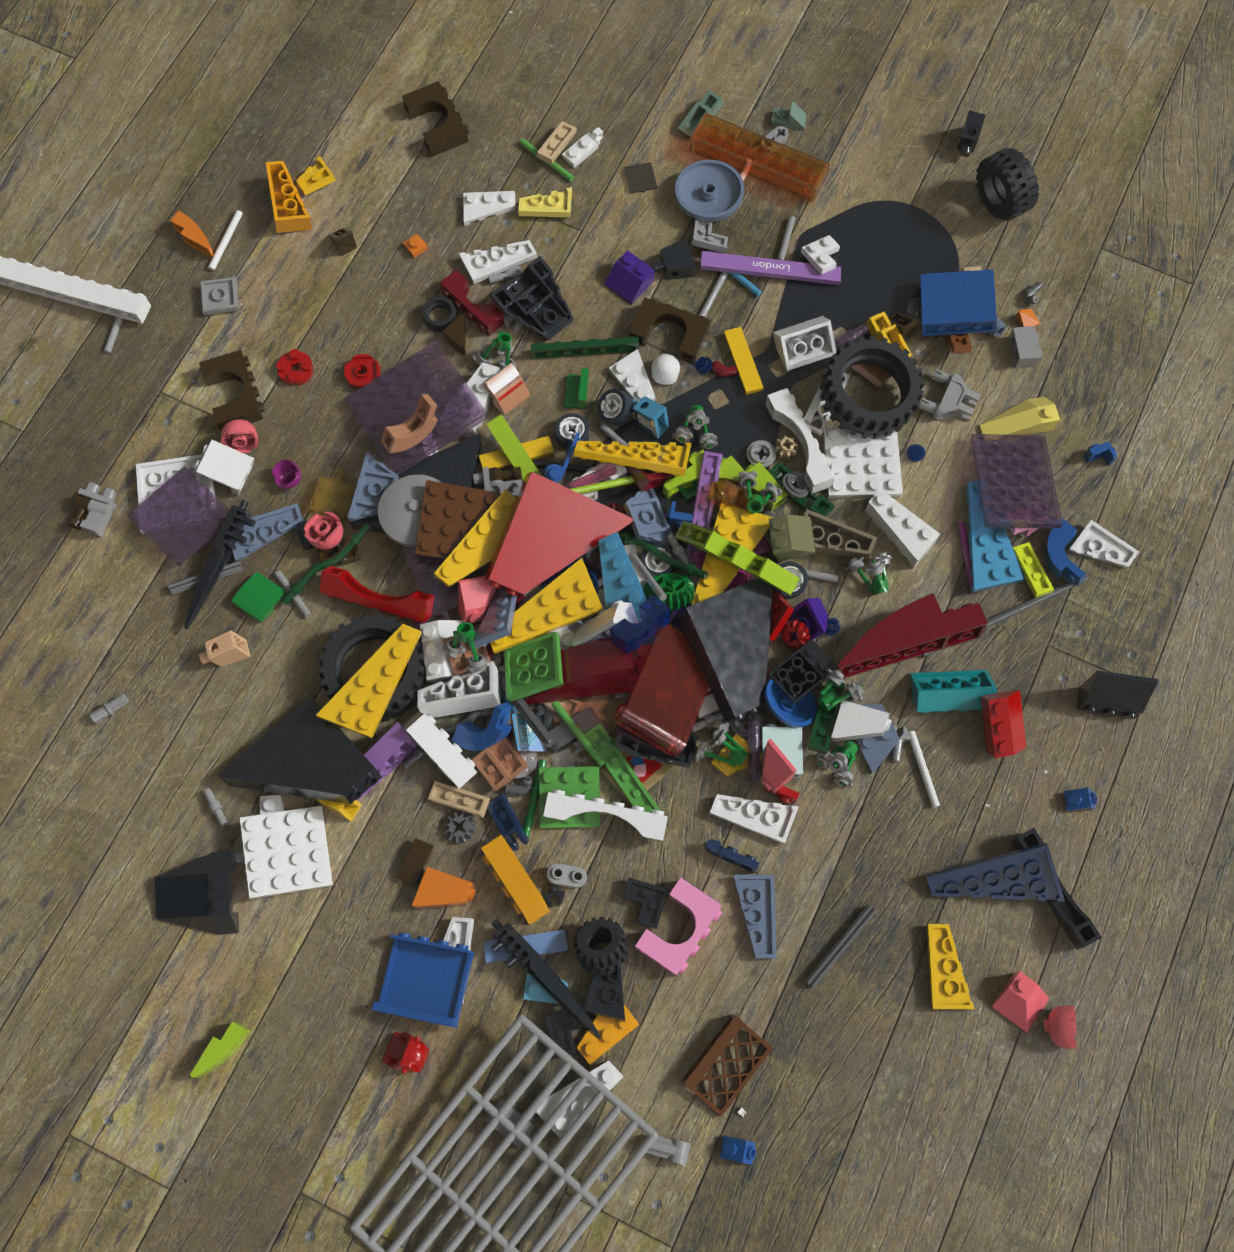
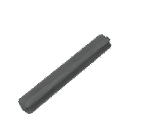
M235 561L226 564L218 579L242 571L241 562ZM202 573L169 584L168 589L170 593L176 594L197 587Z

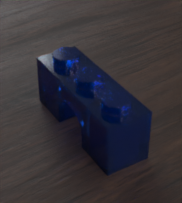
M654 595L639 606L642 622L631 623L624 618L610 629L611 641L627 655L633 650H637L644 641L652 638L660 628L665 627L671 620L670 608Z

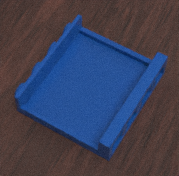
M994 269L921 274L922 336L996 332L997 316Z
M399 932L398 936L391 934L390 938H393L394 942L379 1002L374 1001L372 1010L457 1028L474 952L468 950L469 946L463 944H456V947L449 946V942L437 940L436 943L429 942L430 938L423 936L412 939L410 938L411 935Z

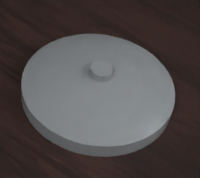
M409 475L396 480L384 491L378 505V517L384 532L390 539L400 545L416 548L426 480L440 482L439 480L426 475Z

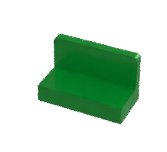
M581 368V375H567L565 408L586 409L589 368Z

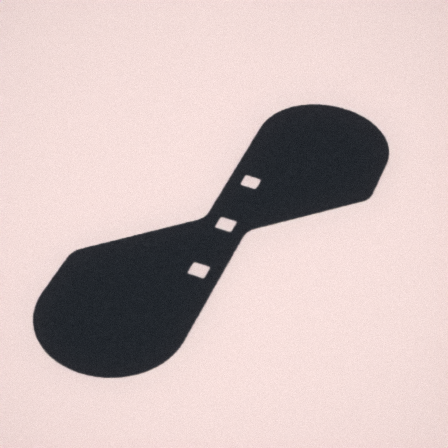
M897 201L863 203L806 230L799 237L793 261L810 263L801 253L802 247L830 235L840 246L838 252L829 256L837 263V267H841L840 285L788 279L773 332L823 316L831 320L832 331L844 327L851 340L855 343L858 337L863 336L864 340H868L872 336L865 323L870 317L884 311L887 317L898 311L916 319L922 318L921 274L959 272V256L951 235L929 213L913 205ZM772 335L769 347L763 353L753 358L764 387L763 391L746 395L738 372L737 375L716 376L662 404L667 410L669 428L659 439H656L635 422V418L623 424L614 432L627 444L629 442H657L660 445H668L669 442H675L676 446H685L684 443L673 439L672 435L676 433L678 427L684 426L685 415L689 414V408L693 405H700L703 407L705 416L709 417V423L706 424L708 433H713L717 436L716 441L718 442V445L712 449L703 450L722 454V459L732 456L745 471L751 465V462L747 460V449L753 442L759 440L767 441L775 448L781 423L774 420L765 405L767 395L786 388L790 392L792 386L798 381L827 367L832 356L792 369L790 372L776 377L768 364L780 359L774 335ZM722 389L730 402L718 409H714L707 396ZM690 422L687 428L691 430L693 438L689 439V443H691L689 456L694 452L702 450L699 440L704 434L702 426L699 430H696ZM607 437L603 444H612L613 440ZM761 449L759 454H756L759 455L760 460L765 456L763 455V449ZM593 460L592 466L595 467L600 462ZM625 466V468L627 469V477L631 476V474L628 471V466ZM635 482L598 490V498L594 501L608 506L610 503H617L623 507L640 489ZM717 485L712 513L719 512L721 503L746 510L742 502L744 499H747V493L736 488ZM663 486L654 488L665 517L667 508L672 506V501L676 502L675 512L693 514L696 498L686 502L680 492L667 498L663 494ZM711 520V525H710V527H713V529H714L715 524H714V522ZM631 524L620 530V532H628L636 538ZM669 525L673 535L675 536L679 528L673 525ZM676 538L679 545H682L683 548L688 546V543Z

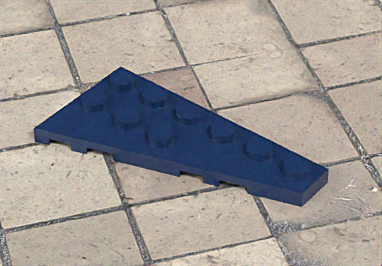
M1047 843L926 875L932 896H971V898L990 897L991 899L1011 900L1037 899L1038 901H1046L1047 899L1065 902Z

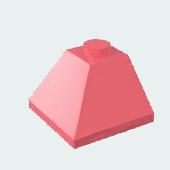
M485 576L459 581L458 612L463 622L476 623L483 621L496 594V588L488 585L489 582L484 580Z
M769 739L763 751L761 782L768 791L771 790L775 793L793 779L797 770L772 739Z
M1021 971L1013 973L991 1007L1027 1033L1049 1001V998L1036 982Z

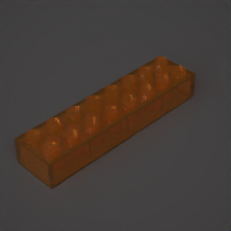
M708 113L704 114L691 137V152L710 160L727 163L736 171L743 172L748 176L813 203L828 177L830 163Z

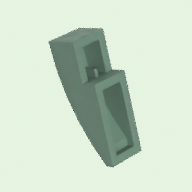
M708 90L702 100L696 102L678 127V130L693 138L724 105L723 99L711 90Z

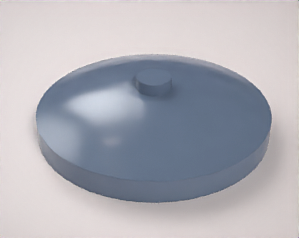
M701 160L688 165L679 174L675 184V198L679 207L690 217L701 221H719L731 216L738 210L744 197V183L740 174L732 166L717 160Z

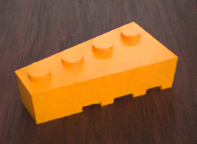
M284 161L266 162L276 232L312 230L310 215L305 209V205L298 194L296 186L292 182Z
M502 835L481 847L484 853L481 856L487 867L492 865L494 871L491 873L497 882L502 881L504 884L502 890L507 898H513L514 903L512 905L518 915L522 913L528 924L531 925L550 912L543 897Z

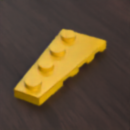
M927 924L931 1009L974 1010L975 1008L970 999L968 985L962 973L963 969L958 960L949 924Z

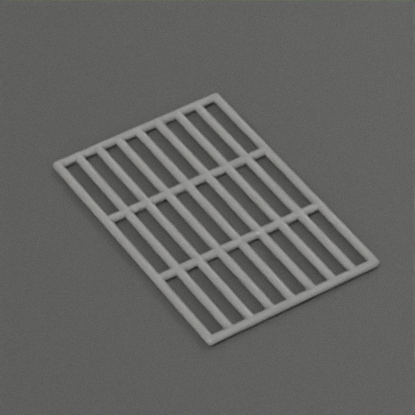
M521 1014L350 1224L349 1229L372 1252H397L441 1195L444 1194L453 1203L414 1252H425L458 1209L463 1211L469 1218L442 1252H454L475 1224L485 1234L471 1252H482L492 1239L502 1247L499 1252H520L515 1248L516 1244L564 1183H566L575 1193L528 1252H540L573 1208L583 1198L592 1208L557 1251L569 1252L658 1138V1132L527 1017ZM521 1026L525 1027L531 1035L485 1093L481 1095L473 1088V1085ZM537 1040L541 1041L548 1049L500 1109H496L489 1100ZM555 1054L564 1062L563 1065L514 1125L505 1115ZM570 1069L574 1070L580 1076V1079L533 1138L530 1139L521 1130ZM587 1083L590 1084L597 1093L548 1154L545 1153L538 1144ZM467 1094L476 1104L428 1164L425 1165L417 1155ZM602 1099H607L614 1107L566 1168L563 1169L554 1160ZM484 1109L492 1116V1119L442 1180L433 1170L480 1111ZM620 1112L631 1120L582 1184H580L571 1176ZM500 1123L508 1131V1134L458 1195L449 1185ZM637 1127L640 1128L648 1136L599 1199H597L588 1189ZM516 1138L525 1148L474 1210L466 1202V1199ZM533 1153L542 1162L494 1223L490 1225L482 1215L530 1154ZM412 1164L420 1174L369 1236L360 1226L408 1166ZM550 1168L558 1178L510 1239L507 1240L498 1231L545 1171ZM428 1179L436 1186V1189L385 1251L376 1241L424 1181Z

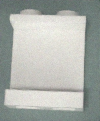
M211 440L210 444H206L202 454L204 456L202 460H198L195 465L196 478L200 479L201 475L230 487L231 493L239 495L252 469L254 458Z

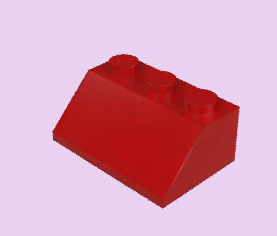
M1020 690L982 695L981 705L987 753L994 758L1015 755L1026 748Z

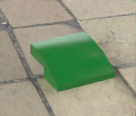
M256 572L240 588L231 600V603L259 623H262L274 612V607L287 594V591L259 572Z

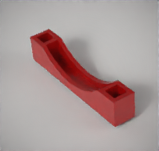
M329 566L321 571L320 593L327 594L328 597H337L344 599L345 602L358 603L363 607L375 608L383 613L389 612L400 618L413 619L417 623H424L432 616L434 595L416 590L401 596L383 595L363 586L348 570Z

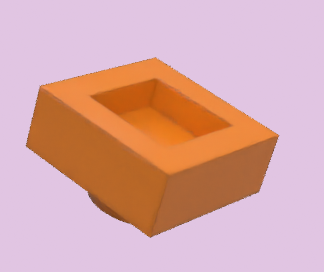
M418 234L403 242L404 248L413 258L428 249L427 244Z

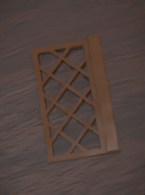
M732 1014L680 1082L722 1117L773 1047L742 1022L737 1015ZM741 1027L747 1031L748 1041L737 1042L736 1034ZM761 1043L766 1048L759 1056H753L752 1044ZM749 1044L750 1057L739 1058L738 1045ZM727 1046H734L735 1058L724 1059L723 1051ZM750 1060L751 1069L749 1072L740 1073L739 1061ZM736 1061L737 1074L726 1075L725 1062ZM714 1063H721L722 1075L711 1076L710 1068ZM737 1077L738 1086L735 1090H727L726 1078ZM723 1078L724 1091L713 1092L712 1079ZM708 1080V1093H700L695 1089L700 1081ZM724 1094L725 1103L721 1109L714 1105L713 1095Z

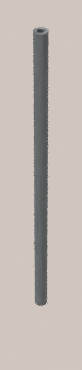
M1087 574L1085 575L1082 583L1089 581V577ZM1066 582L1054 588L1052 593L1037 598L1034 597L987 619L988 624L986 628L1077 585ZM937 651L925 653L922 656L925 658Z

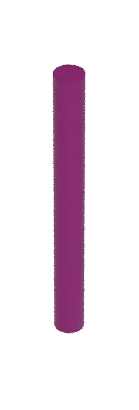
M959 522L957 525L971 591L973 583L970 574L972 564L965 522Z

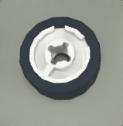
M615 388L607 390L602 394L598 402L600 418L614 425L624 424L632 416L633 400L627 392Z
M568 413L557 420L555 438L561 447L567 449L574 433L570 430L580 433L579 438L581 441H588L589 424L583 416L576 413Z
M653 544L654 547L669 557L676 559L672 549L668 546ZM647 550L643 551L641 562L652 577L654 575L659 576L660 573L666 574L675 571L676 567L666 564L662 560H660L661 563L659 565H656L655 561L660 559Z
M788 561L780 564L779 566L800 579L791 595L781 592L776 588L774 589L784 598L798 597L808 585L806 570L796 562Z

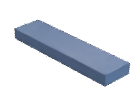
M565 930L522 936L539 955L568 951ZM495 940L483 942L486 963L506 961L511 955L506 953L504 947L497 953H494L490 947L496 942Z

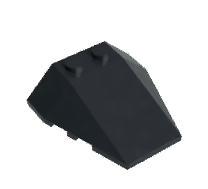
M541 256L528 264L522 273L505 286L502 284L489 294L501 310L548 341L574 321L566 301L562 298L561 289L554 280L552 269Z
M640 691L631 692L618 717L610 743L631 756L689 768L698 737L682 723H676L668 716L669 712L665 709L662 711L654 704L655 700Z
M235 850L212 852L155 877L156 919L217 935L239 933L238 912H233L231 871H236Z

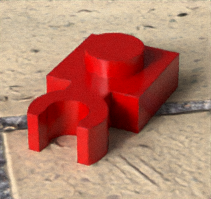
M785 786L775 793L764 788L765 791L775 794L776 797L780 798L781 802L788 805L791 803L795 804L800 794Z

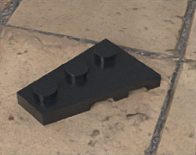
M621 967L619 969L615 968V972L611 974L609 971L606 972V975H601V973L593 975L584 1011L589 1014L625 1022Z

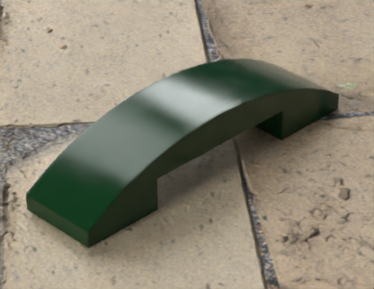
M779 461L769 471L781 487L783 486L781 483L783 477L786 474L793 473ZM810 491L804 499L801 498L800 500H797L795 497L791 498L790 494L787 495L792 502L806 511L808 509L825 517L836 507L824 496L821 495L819 497L815 493L811 494Z

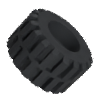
M596 917L591 918L592 921H585L584 926H579L577 929L578 933L574 934L575 940H573L577 959L580 966L585 968V971L588 973L592 971L593 975H598V973L606 975V972L610 971L611 974L615 972V968L619 969L622 967L621 962L625 963L626 956L628 955L624 930L617 921L613 922L611 918L605 920V917H600L597 920ZM597 943H610L606 948L602 950L592 949V947Z

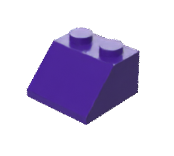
M627 250L616 261L605 281V286L632 305L654 282V269Z

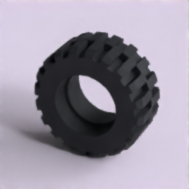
M1004 148L984 158L976 171V185L980 192V198L983 199L984 205L988 207V211L993 213L996 218H1000V220L1010 221L1035 207L1039 198V184H1037L1038 178L1034 173L1035 170L1030 165L1028 158H1025L1024 154L1018 152L1017 149Z

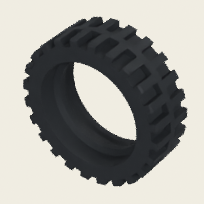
M862 336L858 337L855 343L853 340L848 341L845 347L840 346L836 353L833 354L822 376L823 380L820 383V390L823 391L820 399L826 402L823 406L825 412L830 411L831 416L829 418L832 422L837 420L840 423L838 426L840 429L843 430L845 427L851 430L849 434L854 436L856 433L862 434L861 438L865 439L869 435H873V439H879L882 434L888 437L891 436L894 430L896 432L901 430L918 408L924 393L921 390L924 386V379H920L922 370L921 368H916L917 360L915 358L911 359L908 356L910 352L907 349L903 351L898 348L900 344L894 342V344L888 343V339L884 337L882 340H876V336H870L868 340H864ZM870 364L888 372L895 379L900 389L901 399L894 409L885 412L870 411L858 406L848 397L842 385V376L846 369L853 365Z
M364 614L363 619L357 620L356 617L350 619V624L346 626L343 623L338 626L340 631L336 634L334 632L330 633L329 638L331 641L329 644L324 642L322 646L324 654L319 655L318 658L321 667L318 668V674L321 677L320 683L330 700L344 686L340 669L346 654L361 642L370 639L388 640L404 624L403 622L398 624L393 617H389L386 620L382 614H376V618H371L369 614ZM419 641L406 665L405 676L395 689L382 716L384 722L390 721L389 716L396 714L397 717L403 715L401 710L405 707L408 709L413 707V699L416 698L418 700V690L421 687L425 688V661Z

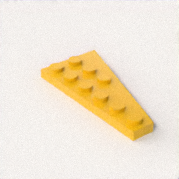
M577 441L574 456L585 460H597L601 463L608 462L618 466H631L636 469L652 470L656 473L664 472L674 476H685L691 443H685V446H676L675 442H669L668 445H660L657 442H629L628 445H619V441H612V444L605 445L600 441Z
M505 489L433 575L447 587H450L492 561L517 497Z
M721 503L713 531L753 552L770 528L769 518L773 517L759 513L751 514L748 510ZM707 553L702 570L708 572L707 579L699 578L692 605L723 593L740 569Z
M402 624L316 716L372 739L420 638L421 631Z

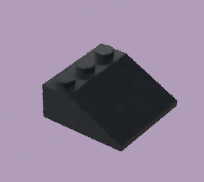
M1097 670L1079 687L1078 710H1084L1085 713L1089 714L1099 712L1110 717L1120 715L1125 719H1135L1144 712L1158 683V679Z

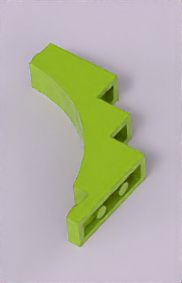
M683 521L675 535V538L691 544L697 549L751 574L786 594H792L800 579L768 558L759 556L744 546L731 542L718 533L704 527Z

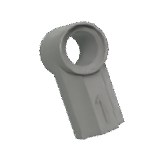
M658 1135V1138L646 1153L686 1166L691 1143L673 1138L671 1140Z

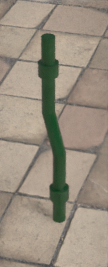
M365 523L356 534L353 533L349 537L350 540L335 556L312 566L297 583L295 582L290 587L291 590L281 601L287 605L296 595L303 591L302 588L317 572L340 562L355 545H359L362 541L361 538L371 527Z
M618 531L622 543L632 544L645 549L666 564L681 569L690 576L695 575L707 579L708 572L697 568L696 565L686 564L671 558L650 543L637 539L628 532Z

